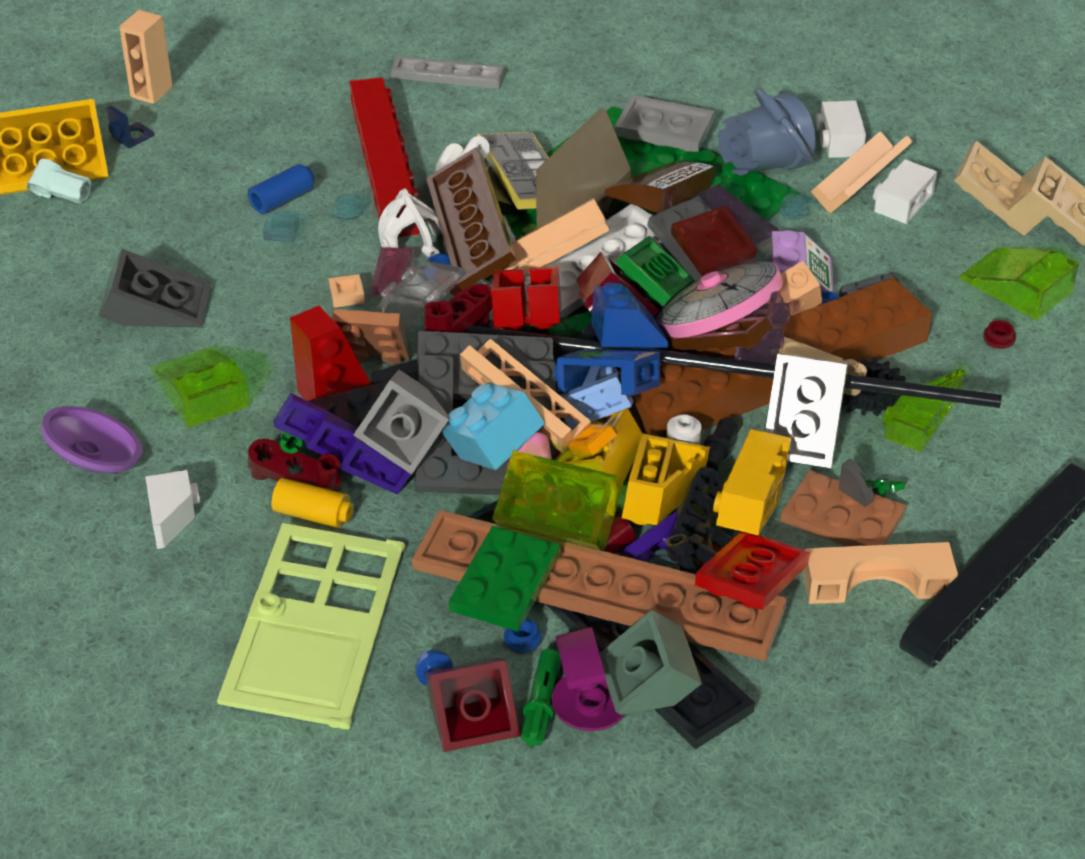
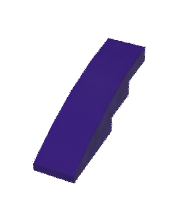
M292 393L289 394L273 419L275 428L304 440L308 449L322 455H335L340 462L339 469L390 492L398 494L411 476L410 473L355 437L354 433L358 429L357 427Z

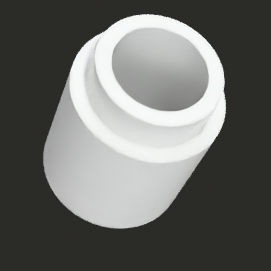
M689 415L675 416L667 424L666 438L700 445L701 423Z

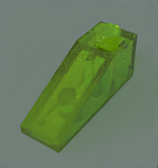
M958 369L925 385L963 389L966 371ZM901 395L893 407L889 406L884 413L882 424L886 426L884 438L922 452L956 402Z

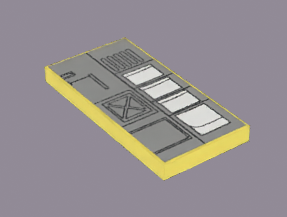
M532 132L478 134V136H482L488 141L490 148L485 158L516 208H536V170L549 157Z

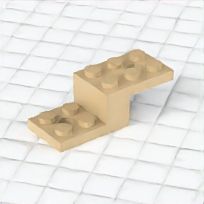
M975 141L968 148L954 179V182L962 190L970 193L986 209L993 211L1009 227L1017 230L1023 236L1048 216L1057 226L1065 229L1081 245L1085 246L1084 186L1046 156L1022 177L979 142Z

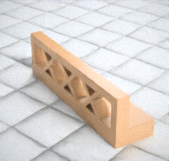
M880 131L817 185L811 193L828 212L832 213L913 141L908 136H905L893 146Z
M595 198L511 242L517 260L502 270L523 269L525 277L530 274V268L543 267L608 232L609 224Z
M489 339L477 351L469 345L460 354L462 370L478 384L483 385L488 382L523 391L545 422L537 432L545 434L549 439V443L562 454L568 449L567 445L591 424L587 417L492 339ZM490 352L501 360V369L495 367L485 358ZM508 376H521L526 380V389H522ZM533 397H547L551 401L552 410L546 409ZM555 405L559 407L561 410H556ZM571 417L578 425L572 430L558 418Z

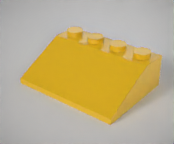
M94 99L0 113V195L30 191L27 188V183L40 159L53 161L62 167L63 170L87 177L90 181L109 178Z

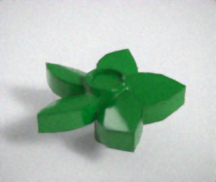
M888 479L866 480L867 487L871 485L872 490L878 489L879 496L885 498L886 490L891 492L902 490L905 483Z

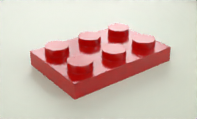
M741 531L696 572L695 586L706 589L713 595L725 596L739 601L748 608L763 610L808 565L810 552L762 535Z

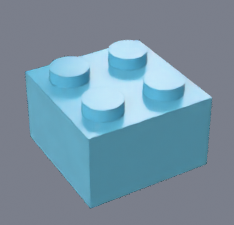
M487 382L476 388L471 395L472 397L462 407H458L449 413L450 419L441 432L460 459L497 470L545 422L523 391Z

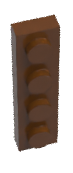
M767 316L742 318L721 328L695 336L673 338L665 335L668 347L657 349L673 352H684L694 349L697 352H702L709 348L727 350L737 346H743L744 349H748L761 343V337L770 331L772 326Z

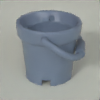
M758 87L754 90V93L761 106L729 117L721 123L727 124L725 129L719 130L718 133L719 149L724 162H732L736 169L731 170L734 174L742 176L748 173L775 168L791 170L813 163L812 157L816 144L814 125L803 102L793 94L784 92L772 97L768 96L762 88Z

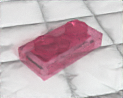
M381 247L371 286L372 296L403 298L412 262V249Z

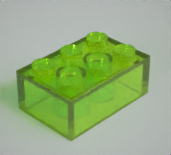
M513 450L492 519L498 525L604 551L623 485L617 475Z

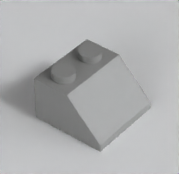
M398 370L390 379L354 433V436L412 475L450 417L426 387L401 370Z

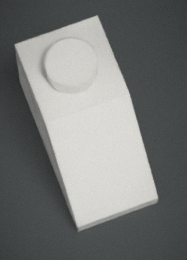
M187 470L145 477L157 549L165 548L195 518L193 504L200 503L197 483L190 484Z

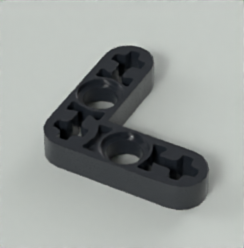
M710 467L700 468L690 481L669 534L670 537L681 533L686 534L687 538H690L695 551L691 556L705 563L717 554L712 544H717L724 548L734 538L710 525L715 513L713 512L716 494L718 491L722 492L725 483L722 475ZM705 483L709 485L707 494L701 492ZM690 503L701 506L705 514H698L693 511Z

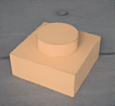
M360 274L328 278L333 308L365 303Z

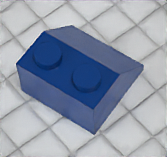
M612 282L605 283L604 286H594L591 324L601 347H668V341L656 318L627 287Z

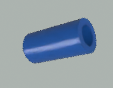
M298 163L248 189L250 204L253 209L264 215L313 189L314 175L308 167Z

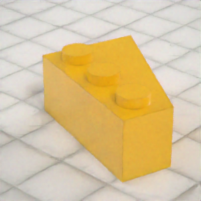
M628 408L591 422V424L611 425L617 435L594 456L573 455L568 448L552 462L549 472L558 487L579 492L584 498L588 497L590 500L618 495L635 460L642 435Z
M750 429L730 476L724 483L722 492L718 491L716 494L713 512L718 513L717 526L754 535L760 534L780 501L791 438Z

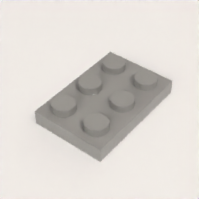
M632 95L615 125V133L617 136L628 140H639L653 143L657 146L664 145L679 148L683 151L698 152L714 121L715 111Z

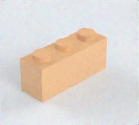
M138 10L119 26L130 96L154 104L173 87L163 16Z

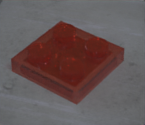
M725 206L675 222L671 225V235L702 277L708 273L719 271L756 257L758 249Z

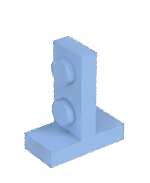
M591 366L581 387L560 394L563 399L591 422L629 408L633 404L631 395H621V375L616 367ZM571 417L565 418L569 428L574 429L578 425Z

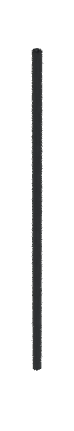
M471 325L462 332L469 334L553 338V349L571 352L583 349L660 352V363L767 378H774L776 365L651 348L601 347L600 342L476 325ZM848 374L846 375L844 387L1000 408L1002 399L1000 394Z

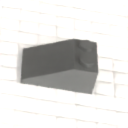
M121 249L109 274L99 316L124 326L200 328L211 282Z

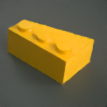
M642 433L628 482L622 518L631 520L638 525H658L681 504L688 485L700 468L706 467L710 447Z

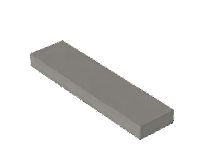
M396 56L390 72L391 78L499 89L505 69L503 66Z

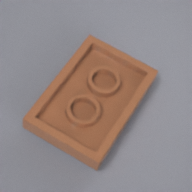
M333 309L332 319L341 328L358 361H368L369 357L382 358L383 362L389 364H399L401 360L410 361L412 349L400 314Z
M809 470L781 512L780 521L846 547L887 545L905 515L906 505L873 493V502L864 507L839 490V480Z

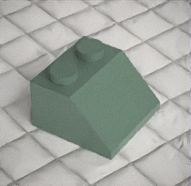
M653 610L599 653L615 711L620 715L675 706L702 684L682 626Z

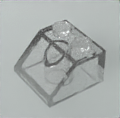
M426 261L419 268L413 265L401 276V283L397 285L395 282H392L383 290L380 295L384 299L376 309L382 313L400 314L405 331L408 332L424 318V306L431 301L444 300L466 272L460 267Z

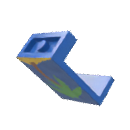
M583 349L558 357L554 369V377L556 382H558V392H566L582 386L591 366L621 367V395H637L660 386V352Z

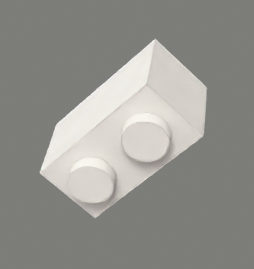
M856 101L822 102L821 113L816 114V130L821 131V147H826L828 158L851 157L864 146L866 136Z
M904 160L896 169L893 168L888 178L883 183H879L875 188L873 200H876L874 212L907 224L934 194L937 171Z

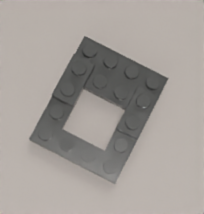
M418 331V383L431 392L449 415L453 411V399L469 400L472 397L473 391L481 386L462 370L460 354L469 345L477 351L489 339H492L556 392L553 338ZM490 352L485 358L495 367L501 369V360ZM508 376L522 389H526V380L521 376ZM533 397L546 409L552 410L551 401L547 397ZM440 432L415 469L416 492L508 495L521 488L522 483H524L508 472L507 461L497 470H493L462 460L459 456H451V445L442 432ZM550 444L551 458L553 462L555 460V448L552 444ZM549 471L545 473L542 479L529 482L534 484L542 493H545L547 484L555 485V481Z

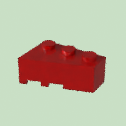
M319 305L290 317L297 391L306 401L372 385L341 328Z

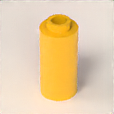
M281 478L277 482L272 495L271 507L274 512L335 528H341L343 523H349L354 512V504L350 502L348 494Z

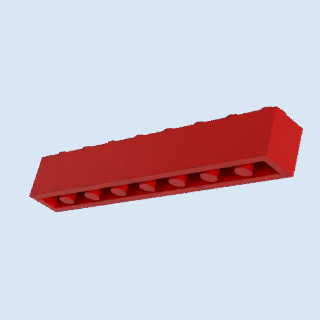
M383 77L349 81L351 106L378 220H380L388 204L396 199L400 190L406 189L410 195L418 198L417 187H414L413 172L410 170L408 153H405L404 137L401 136L399 119L397 120L395 103L392 101L391 88L385 87ZM406 206L400 209L396 216L397 218L400 217ZM414 222L402 229L397 237L419 235L416 223Z

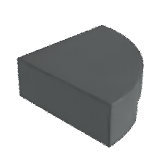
M849 458L841 466L839 490L866 507L873 502L871 485L867 487L861 476L862 468Z

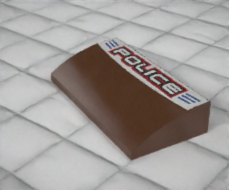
M696 162L667 163L605 188L604 195L660 213L709 190L715 167Z

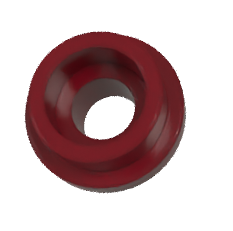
M996 320L992 321L985 328L983 340L993 348L1006 349L1014 345L1016 333L1014 332V327L1009 322Z

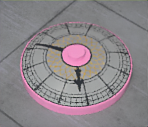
M766 261L736 265L708 273L700 280L683 289L661 308L657 315L658 324L664 335L673 338L695 336L721 328L743 318L768 302L782 287V275L775 263Z

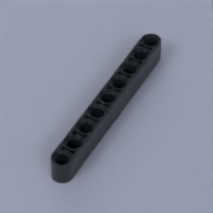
M1074 463L1069 464L907 627L901 638L899 648L934 668L938 664L935 661L940 662L958 643L955 640L958 639L960 641L979 622L976 619H981L998 602L996 598L1001 599L1018 581L1015 578L1020 579L1037 561L1035 558L1039 559L1056 542L1053 539L1058 540L1074 523L1072 519L1076 521L1085 512V469Z

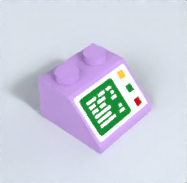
M790 230L772 231L770 262L778 266L780 273L804 261L819 282L821 291H831L834 293L832 257L804 232Z

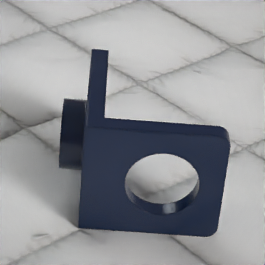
M112 105L107 107L109 132L114 139L128 149L155 136L153 131L140 122L129 126L128 117ZM139 130L144 134L138 138H131L130 132Z

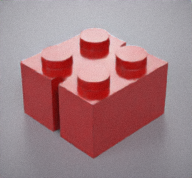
M559 266L530 268L531 285L527 286L528 301H526L523 269L495 270L491 286L494 328L502 327V329L515 331L521 329L524 324L530 323V325H535L536 328L546 329L560 323L562 300Z

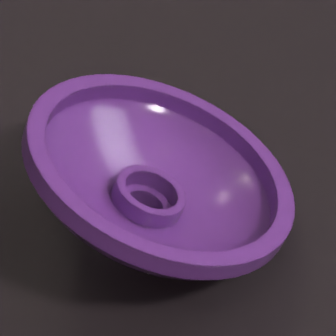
M80 406L56 407L44 415L41 423L42 436L50 449L67 463L78 469L94 473H120L135 467L141 458L142 444L136 434L119 420L100 411Z

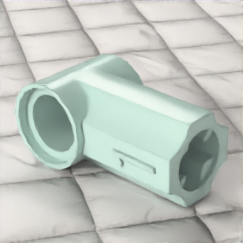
M40 159L27 183V188L38 196L51 198L53 195L82 204L90 195L92 183L87 177L63 170L62 167L53 161Z

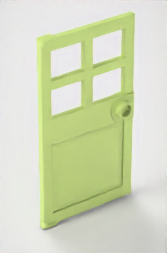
M282 523L220 690L217 704L327 724L329 727L349 730L401 555L404 553L406 545L395 540L387 539L386 541ZM290 541L332 547L326 568L283 561ZM344 550L387 557L381 577L374 578L338 571ZM278 574L321 581L314 603L278 597L271 594ZM333 583L376 591L370 613L327 606Z

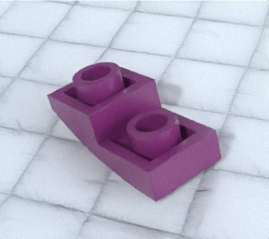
M592 627L555 636L568 690L574 688L577 690H589L596 687L599 682L606 681Z

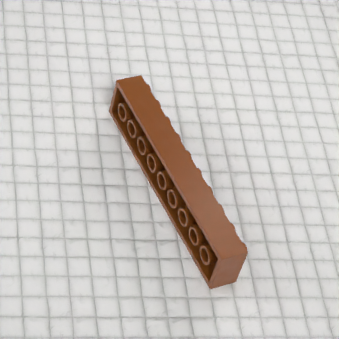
M893 277L771 323L772 329L761 337V343L752 348L744 349L743 346L732 347L727 350L709 348L692 354L769 364L781 335L841 357L843 360L852 359L859 363L860 357H864L867 362H871L874 357L881 360L928 341L932 312ZM663 364L660 366V386L637 395H631L633 404L628 409L643 434L666 438L669 420L678 415H689L696 418L701 423V430L716 425L720 419L723 421L724 418L732 419L770 404L774 378Z

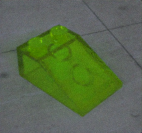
M995 248L962 273L959 279L1025 315L1038 320L1073 292L1079 263L1053 250Z
M213 346L151 366L152 372L187 428L250 407L245 376L231 357Z

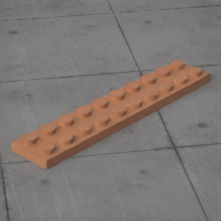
M439 510L412 558L414 570L460 581L492 525L560 544V556L539 593L536 602L628 626H633L653 610L681 625L689 642L766 661L787 601L786 597L777 595L763 610L748 608L739 601L725 596L713 595L708 590L695 586V574Z

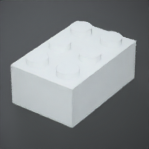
M786 353L777 354L766 432L791 438L787 461L831 468L848 363Z

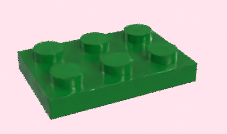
M650 236L624 252L615 262L621 267V273L628 280L636 281L644 289V294L650 301L656 304L659 303L662 306L666 305L694 280L682 265Z
M492 525L449 599V611L519 632L560 556V544Z

